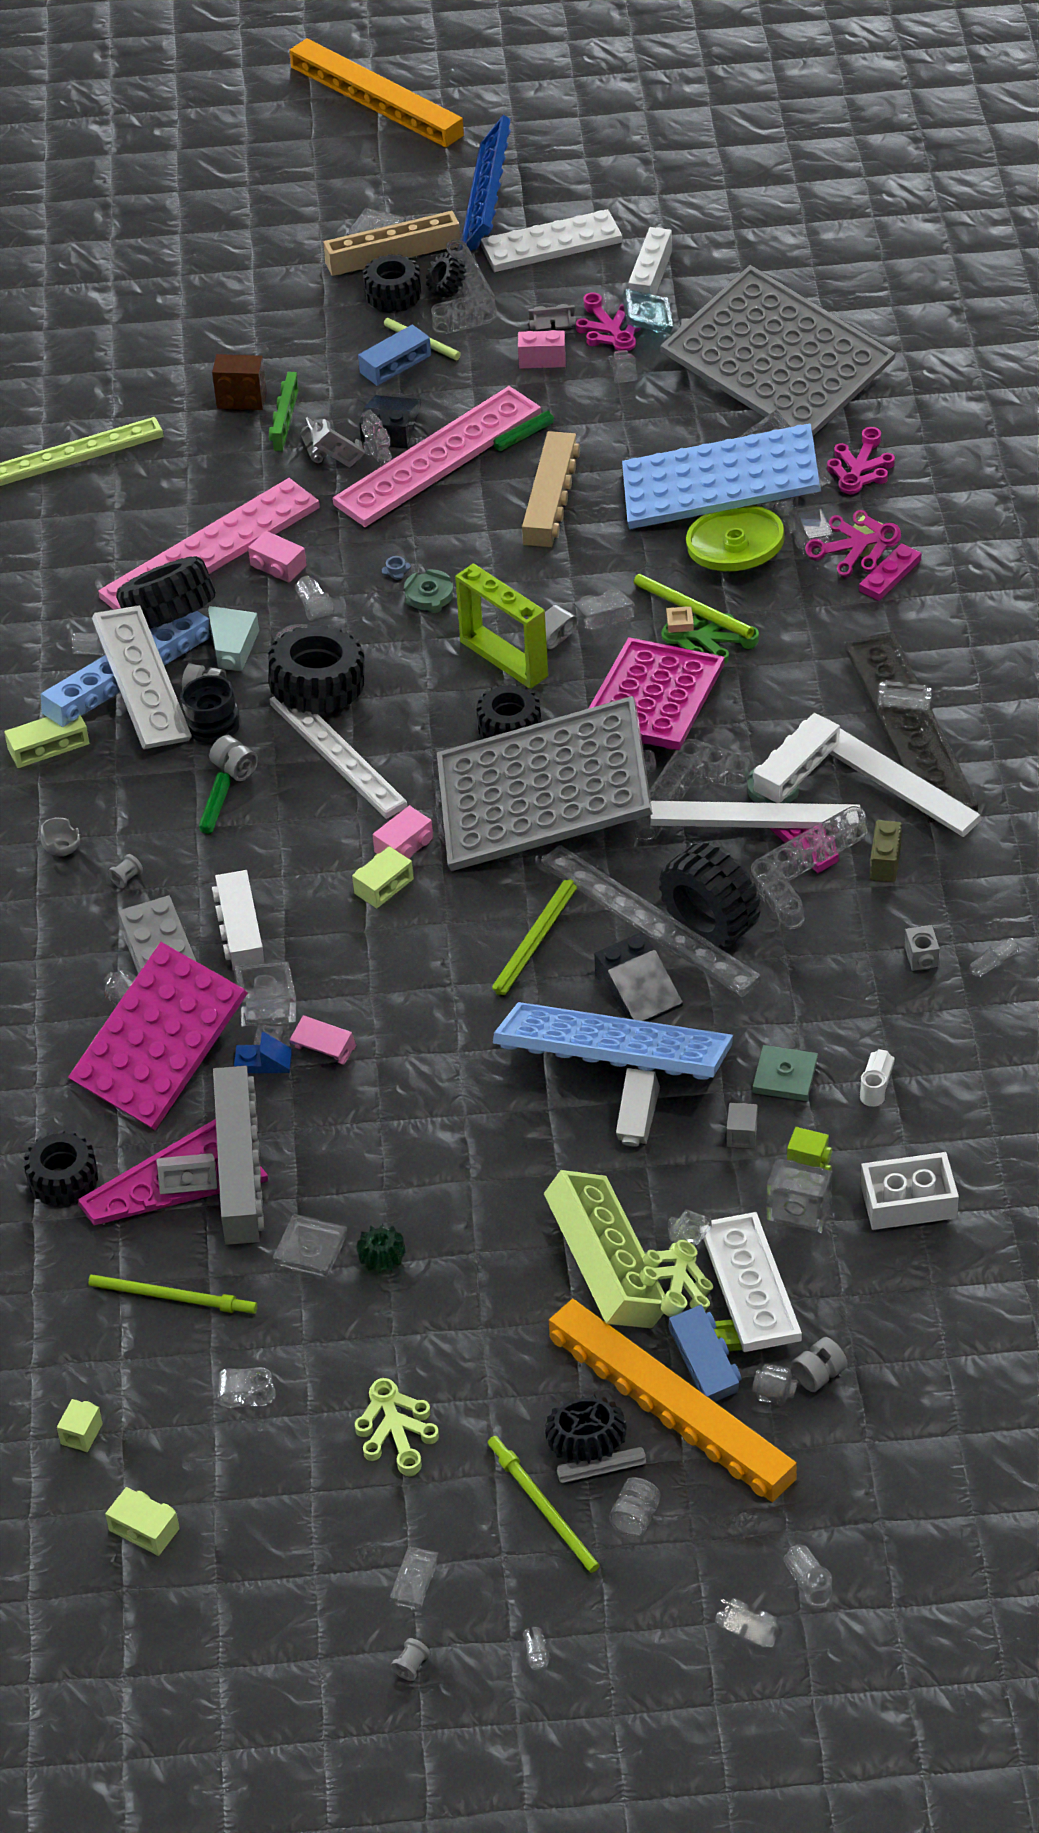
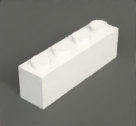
M649 227L628 283L629 305L652 307L672 253V230Z
M813 713L807 720L802 721L799 728L792 735H788L784 743L777 750H773L769 758L762 765H758L753 772L754 791L776 803H781L839 744L840 725L816 713Z
M247 870L215 875L217 886L212 887L214 902H220V905L216 906L218 922H224V925H219L221 939L228 942V944L223 945L225 960H231L233 970L265 965Z

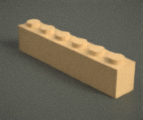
M453 211L323 241L325 263L332 276L365 269V266L371 263V260L378 259L379 256L399 254L403 257H413L461 245L459 222Z
M547 432L522 525L523 545L552 547L554 538L559 536L560 524L558 522H562L564 516V507L562 506L567 505V489H571V474H575L576 470L575 458H579L580 444L576 443L575 433Z

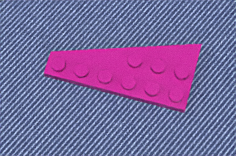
M216 1119L78 1199V1206L93 1225H98L220 1194ZM213 1154L217 1189L160 1194L157 1158ZM260 1166L261 1183L267 1182L268 1175Z

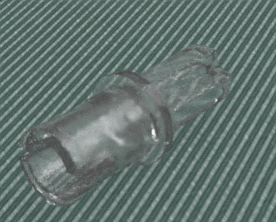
M1007 938L1006 941L997 947L987 949L986 954L970 964L971 973L974 976L981 977L994 967H1001L1003 961L1018 953L1019 947L1012 938Z

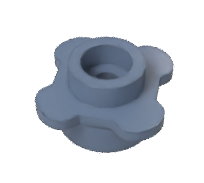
M392 556L387 559L386 567L382 568V574L390 575L392 578L399 580L404 577L403 575L406 571L411 569V565L405 563V559L400 556Z

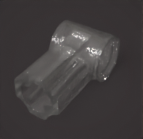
M309 576L300 578L299 582L295 584V589L303 602L308 620L314 621L334 614V606L329 594L322 592L316 580Z
M73 634V654L99 655L100 657L106 655L98 634Z
M797 1544L791 1547L783 1556V1563L805 1592L806 1602L815 1608L827 1606L832 1601L833 1596L831 1573L826 1568L820 1566L806 1545Z

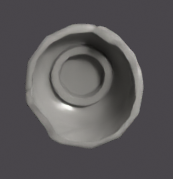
M55 817L48 819L41 825L40 840L42 847L48 853L55 856L72 854L80 845L79 829H73L66 818Z

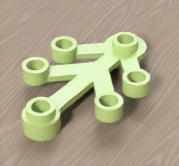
M679 1240L673 1243L669 1250H648L642 1259L646 1267L639 1274V1279L646 1286H653L658 1279L671 1278L669 1291L661 1300V1310L669 1317L682 1313L687 1306V1300L681 1294L683 1286L692 1297L690 1302L691 1308L702 1304L706 1311L710 1306V1301L706 1296L713 1289V1284L695 1264L697 1249L686 1240ZM661 1262H674V1266L658 1267ZM686 1269L689 1271V1273L692 1275V1277L696 1280L695 1283L692 1281V1279L690 1278V1276L687 1274Z
M380 1378L370 1387L369 1397L371 1403L362 1417L355 1421L356 1434L360 1437L370 1436L373 1432L372 1422L383 1408L385 1413L384 1419L372 1438L363 1445L364 1457L369 1461L379 1459L382 1454L381 1446L391 1432L399 1452L397 1456L398 1470L405 1476H414L421 1469V1456L415 1449H410L404 1429L421 1435L424 1443L434 1444L439 1439L438 1427L432 1423L425 1424L421 1422L430 1416V1405L427 1401L415 1400L398 1392V1387L392 1380ZM395 1405L411 1410L415 1419L397 1412ZM420 1408L426 1409L423 1412L417 1411ZM362 1425H368L365 1429L359 1428ZM427 1432H434L431 1436L425 1435ZM369 1449H377L375 1452H368Z

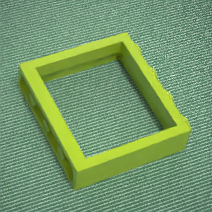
M474 563L457 574L455 579L460 642L529 689H532L547 678L548 660L545 610ZM481 597L523 624L525 653L483 626Z

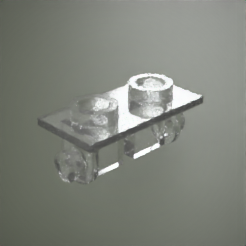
M889 680L880 682V695L877 705L929 711L932 688H927V685L908 684V689L903 688V683L891 682Z
M732 1598L731 1602L724 1599L720 1601L726 1607L724 1611L719 1610L715 1617V1622L719 1623L721 1628L740 1636L746 1625L749 1628L745 1638L764 1648L774 1645L777 1637L773 1634L774 1630L781 1633L783 1631L776 1624L777 1618L766 1612L760 1611L759 1615L748 1611L749 1605L735 1598Z

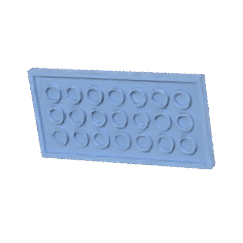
M811 423L622 461L629 529L821 492Z
M521 1002L516 1004L496 1029L493 1037V1043L500 1044L504 1049L512 1050L520 1047L526 1048L529 1052L535 1054L552 1052L561 1058L578 1056L583 1057V1060L587 1062L603 1060L610 1061L611 1065L620 1067L627 1064L636 1065L638 1069L652 1071L654 1068L662 1069L671 1075L693 1074V1077L697 1079H709L715 1076L733 1041V1035Z

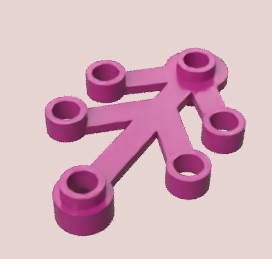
M598 293L586 294L584 296V308L587 312L594 313L602 323L581 318L576 321V331L587 333L586 341L589 346L606 343L613 345L615 349L621 352L632 350L636 346V339L633 335L641 329V319L630 317V306L621 304L617 307V313L612 320L602 308L601 295ZM629 318L626 330L621 331L620 327L624 319ZM596 331L611 333L612 336L602 335Z
M868 427L862 431L863 446L857 459L850 453L848 445L843 443L835 445L834 456L836 458L828 460L827 471L830 474H836L840 479L838 487L842 492L855 494L862 489V485L871 482L878 484L887 482L888 471L886 469L894 466L895 456L891 453H884L880 457L867 461L872 449L876 448L881 442V431L878 428ZM839 459H843L845 461V463L851 469V472L847 473L844 470V468L842 467V462ZM877 468L873 473L860 476L865 471Z
M858 510L853 514L855 524L859 527L866 526L875 532L865 535L844 522L841 516L834 515L829 520L830 528L834 532L841 531L850 538L825 544L819 539H812L806 544L805 550L811 560L818 561L824 558L825 554L852 549L844 561L837 565L839 575L846 578L852 574V566L867 545L876 543L869 556H865L861 560L864 571L872 572L877 567L876 561L886 547H893L899 543L901 539L900 528L894 523L882 525L870 518L864 510ZM860 515H864L865 519L863 521H857V517ZM836 520L841 521L838 527L833 526V522ZM887 533H893V537L891 539H886L885 535ZM816 548L821 549L818 555L813 554V550ZM867 561H873V565L871 567H866L865 563ZM843 566L849 567L847 572H841Z

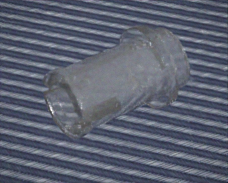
M610 292L603 293L601 297L604 311L607 313L617 312L620 308L618 297Z
M532 1627L534 1638L531 1637L529 1628L523 1632V1639L527 1649L525 1660L532 1669L539 1670L548 1665L550 1652L545 1648L542 1629Z

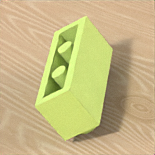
M81 715L63 727L50 718L45 717L4 731L8 750L17 768L90 744L87 726Z

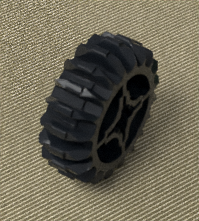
M595 1394L591 1398H585L582 1395L580 1399L576 1400L571 1397L568 1403L560 1402L559 1408L552 1409V1414L547 1416L545 1435L550 1450L555 1452L557 1458L564 1457L565 1462L575 1460L577 1465L581 1461H587L590 1464L592 1460L601 1462L604 1456L612 1457L613 1451L620 1450V1445L625 1443L627 1425L626 1420H624V1414L621 1408L616 1406L615 1401L608 1402L606 1397L597 1399Z

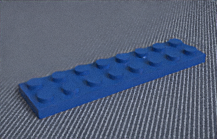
M505 115L499 119L479 146L459 250L460 253L466 256L472 249L476 250L478 248L481 238L484 235L488 236L493 228L491 222L496 213V210H494V206L498 201V196L496 195L501 186L499 179L503 173L502 164L506 159L504 152L507 149V138L511 132V129H509L511 119Z

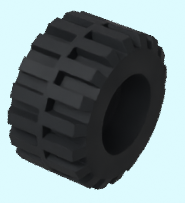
M388 254V256H379L378 259L371 260V263L365 266L363 270L365 297L372 307H378V310H387L388 312L393 310L401 311V309L410 308V305L416 304L417 300L420 299V268L417 262L411 260L410 257Z
M501 684L500 687L494 686L491 688V691L486 690L483 693V697L478 699L476 706L477 724L481 739L541 723L540 700L538 696H535L534 691L527 690V687L523 685L521 687L517 686V684Z
M65 1130L58 1131L57 1134H53V1132L46 1133V1137L40 1136L36 1139V1144L31 1143L28 1147L29 1152H25L24 1168L30 1192L33 1193V1197L36 1200L40 1199L41 1203L45 1205L51 1203L52 1207H58L59 1204H64V1207L70 1206L72 1202L77 1204L78 1199L90 1193V1190H94L97 1186L96 1181H98L99 1175L92 1145L89 1141L86 1142L84 1136L80 1135L77 1137L76 1132L70 1131L65 1133ZM59 1167H69L61 1171H53Z

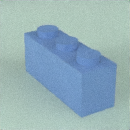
M413 324L358 354L360 373L378 386L431 356L430 337Z
M701 1304L670 1317L668 1328L697 1389L714 1402L737 1393L739 1381L742 1378L736 1364L731 1365L726 1356L729 1354V1350L724 1339H718L714 1331L716 1323L710 1312L706 1313Z

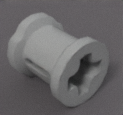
M127 854L124 856L123 862L108 870V876L116 886L124 888L127 886V881L143 872V867L135 856Z
M409 1638L404 1643L405 1649L400 1657L391 1663V1669L399 1677L407 1681H414L417 1677L416 1671L423 1660H427L430 1657L431 1652L422 1642Z

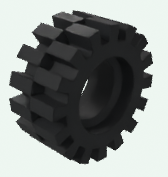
M441 253L440 256L435 257L436 261L431 262L432 267H428L427 271L429 274L426 275V279H428L426 285L431 292L449 298V296H454V292L457 293L459 291L458 287H462L461 281L465 280L466 277L463 275L466 273L464 268L466 265L462 260L448 253Z

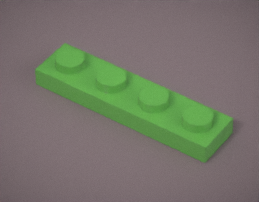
M287 372L286 380L281 383V396L277 398L278 411H274V426L269 428V441H273L274 451L284 450L299 392L297 372Z

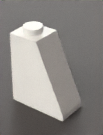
M627 1068L616 1130L618 1139L625 1145L639 1146V1143L647 1144L660 1089L655 1072Z

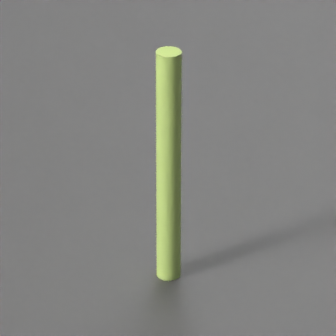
M386 318L384 321L385 327L396 332L407 328V326L390 318ZM430 338L431 349L454 360L460 358L461 353Z

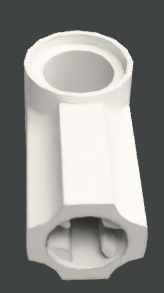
M878 1049L876 1052H871L866 1070L861 1076L860 1100L867 1106H879L885 1100V1090L895 1060L888 1051Z

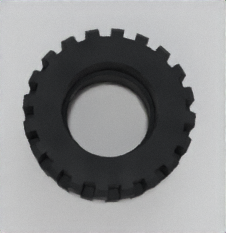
M190 556L158 566L132 578L117 589L116 598L121 609L140 606L148 627L151 629L183 618L206 606L207 603L215 598L216 589L204 561L200 557Z
M307 625L306 628H294L292 632L287 631L282 634L281 638L278 637L269 649V689L280 703L284 702L286 707L290 709L295 708L298 712L305 713V711H308L311 714H319V712L331 713L334 709L341 710L347 704L353 703L363 691L364 651L352 635L347 632L343 633L341 629L335 627L331 629L326 625H321V627Z
M698 843L687 847L663 867L659 877V891L662 892L661 899L666 904V910L669 915L671 914L675 919L674 922L684 929V933L695 938V941L699 944H705L706 947L726 948L758 922L761 912L760 896L756 893L755 883H752L750 880L751 876L742 869L741 864L736 859L734 860L730 857L731 854L725 850L721 851L716 845Z

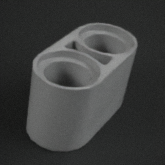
M557 605L552 606L545 612L547 648H555L572 634L578 624V618Z

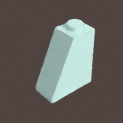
M209 606L210 627L218 668L242 672L259 633L257 613Z

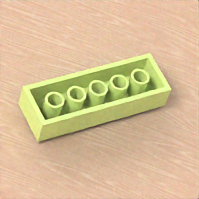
M560 1170L544 1192V1195L606 1324L653 1328L664 1314L661 1310V1300L665 1293L658 1280L653 1286H646L639 1279V1274L646 1267L642 1261L645 1253L607 1176Z

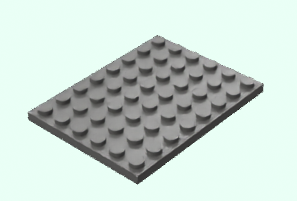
M751 265L742 271L660 346L661 353L781 428L811 423L813 436L895 360V352Z
M633 696L437 752L447 862L451 871L653 814L637 706Z

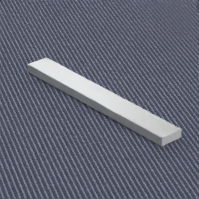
M275 696L270 698V705L384 818L387 819L407 807V801L318 714H311L308 711H305V713L298 712L295 708L290 709L286 707L284 702L280 703Z
M840 728L839 744L829 753L962 837L966 836L982 821L980 814Z
M651 801L653 814L650 815V826L861 829L862 826L860 805Z

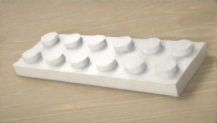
M607 209L482 238L481 247L493 271L498 272L622 243V234Z
M134 606L94 613L92 617L93 623L142 748L148 749L189 741L192 735L141 607Z
M757 1212L700 1222L701 1233L743 1351L748 1352L802 1341L800 1327Z

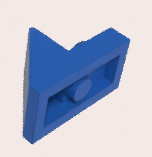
M262 1032L260 1045H236L234 1067L247 1066L248 1073H290L292 1048L269 1034Z

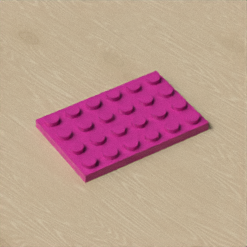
M628 637L589 708L633 696L637 706L642 744L680 750L724 667L725 657Z
M160 942L68 1078L151 1129L156 1130L248 992L165 943Z

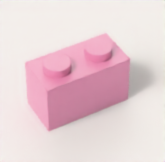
M565 331L518 332L519 369L566 367Z
M268 531L263 532L248 547L251 566L288 583L307 566L304 547Z
M409 805L372 834L374 852L376 854L381 853L390 846L410 859L415 852L429 844L433 839L432 820Z

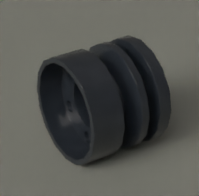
M207 675L192 680L183 688L180 698L188 728L195 740L204 743H215L222 736H233L240 727L241 720L231 682L224 677Z

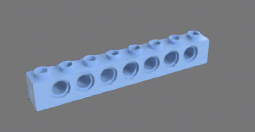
M195 611L171 623L150 629L164 665L210 638L208 617ZM104 655L42 692V714L63 727L76 720L79 715L82 716L120 693L107 656Z

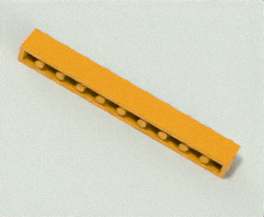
M308 38L289 50L291 68L445 148L464 136L462 117Z
M572 1298L549 1319V1335L555 1345L563 1346L572 1353L578 1362L587 1364L601 1379H607L614 1384L621 1394L628 1395L637 1401L644 1411L653 1413L664 1426L676 1430L688 1444L696 1445L705 1452L711 1461L719 1462L728 1469L734 1478L741 1479L751 1486L757 1495L764 1496L773 1503L796 1481L797 1462L616 1329L606 1324L605 1321Z

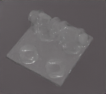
M616 589L604 592V595L597 597L593 595L584 596L581 598V601L574 602V605L587 617L584 619L585 627L592 630L604 627V624L609 626L608 612L612 624H616V620L620 623L629 621L630 617H634V610L631 606H635V604L623 592Z

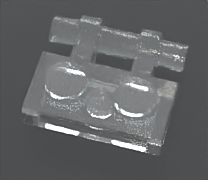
M371 410L362 413L363 423L361 428L365 437L363 447L366 453L372 455L382 467L392 460V454L388 448L390 446V437L387 434V430L383 428L382 421Z

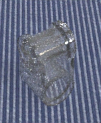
M229 1368L219 1373L217 1402L223 1407L265 1406L275 1399L276 1391L272 1385V1375L265 1368Z

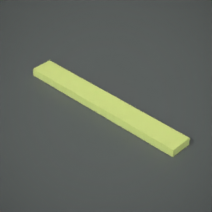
M152 417L0 463V486L164 437L163 430L157 419Z

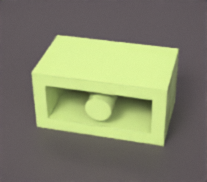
M387 847L352 875L354 894L377 909L414 879L412 861L392 847Z
M128 1487L123 1490L105 1513L109 1531L157 1556L162 1553L180 1529L177 1513L171 1506L165 1503L159 1504L151 1500L144 1492H136Z

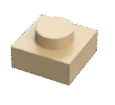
M691 607L666 608L669 633L694 631Z

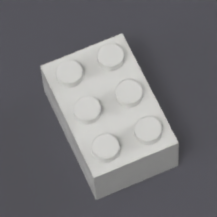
M946 1152L861 1164L860 1185L872 1230L957 1218L959 1196Z

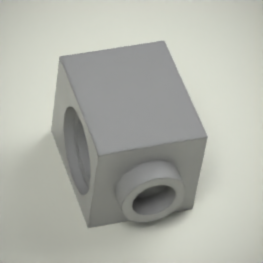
M932 925L905 929V950L912 971L939 967L940 948Z
M729 1103L727 1147L755 1149L757 1104Z

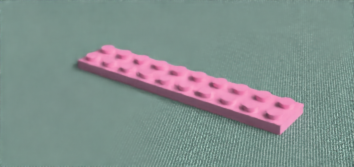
M508 386L334 496L333 505L366 527L493 446L495 438L541 414V407Z
M287 478L98 590L99 598L113 610L121 609L116 593L117 589L124 583L153 568L190 556L200 557L210 574L247 552L248 547L263 532L268 531L272 534H277L319 509V500L292 479Z

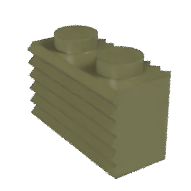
M876 821L870 858L871 880L896 881L902 837V824L900 822Z

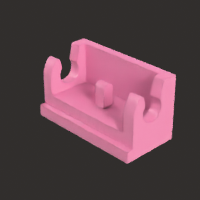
M304 1015L290 1038V1042L295 1045V1048L301 1049L304 1046L339 1060L338 1063L342 1065L346 1063L352 1050L356 1047L352 1032Z

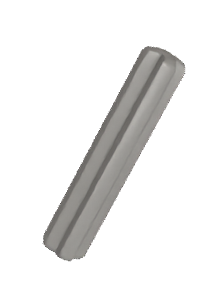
M636 1447L615 1452L612 1454V1457L604 1456L601 1462L592 1460L590 1464L587 1461H581L578 1465L576 1462L559 1465L557 1467V1474L561 1483L571 1482L644 1465L646 1463V1456L642 1447Z

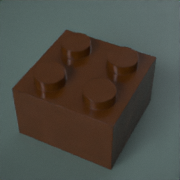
M216 354L212 376L217 409L263 410L267 394L263 356Z

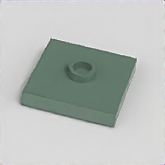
M763 1045L753 1083V1093L808 1102L818 1053Z

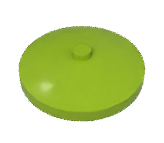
M754 505L704 514L690 526L686 535L687 550L690 557L697 564L717 571H739L761 565L780 551L785 540L781 519L772 511Z

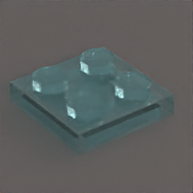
M629 289L624 290L622 298L627 325L651 329L655 332L671 333L673 322L668 298Z

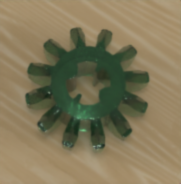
M383 1223L377 1229L370 1225L369 1232H361L360 1240L356 1244L358 1259L361 1264H366L368 1271L377 1268L379 1273H381L383 1268H387L392 1272L393 1265H401L402 1257L406 1253L402 1234L396 1233L394 1226L385 1229Z

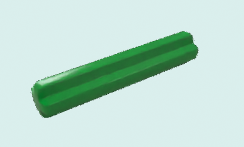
M545 411L493 440L494 448L497 451H502L554 422L553 414L550 411Z
M219 772L216 776L199 823L201 833L211 834L214 830L231 783L228 773Z

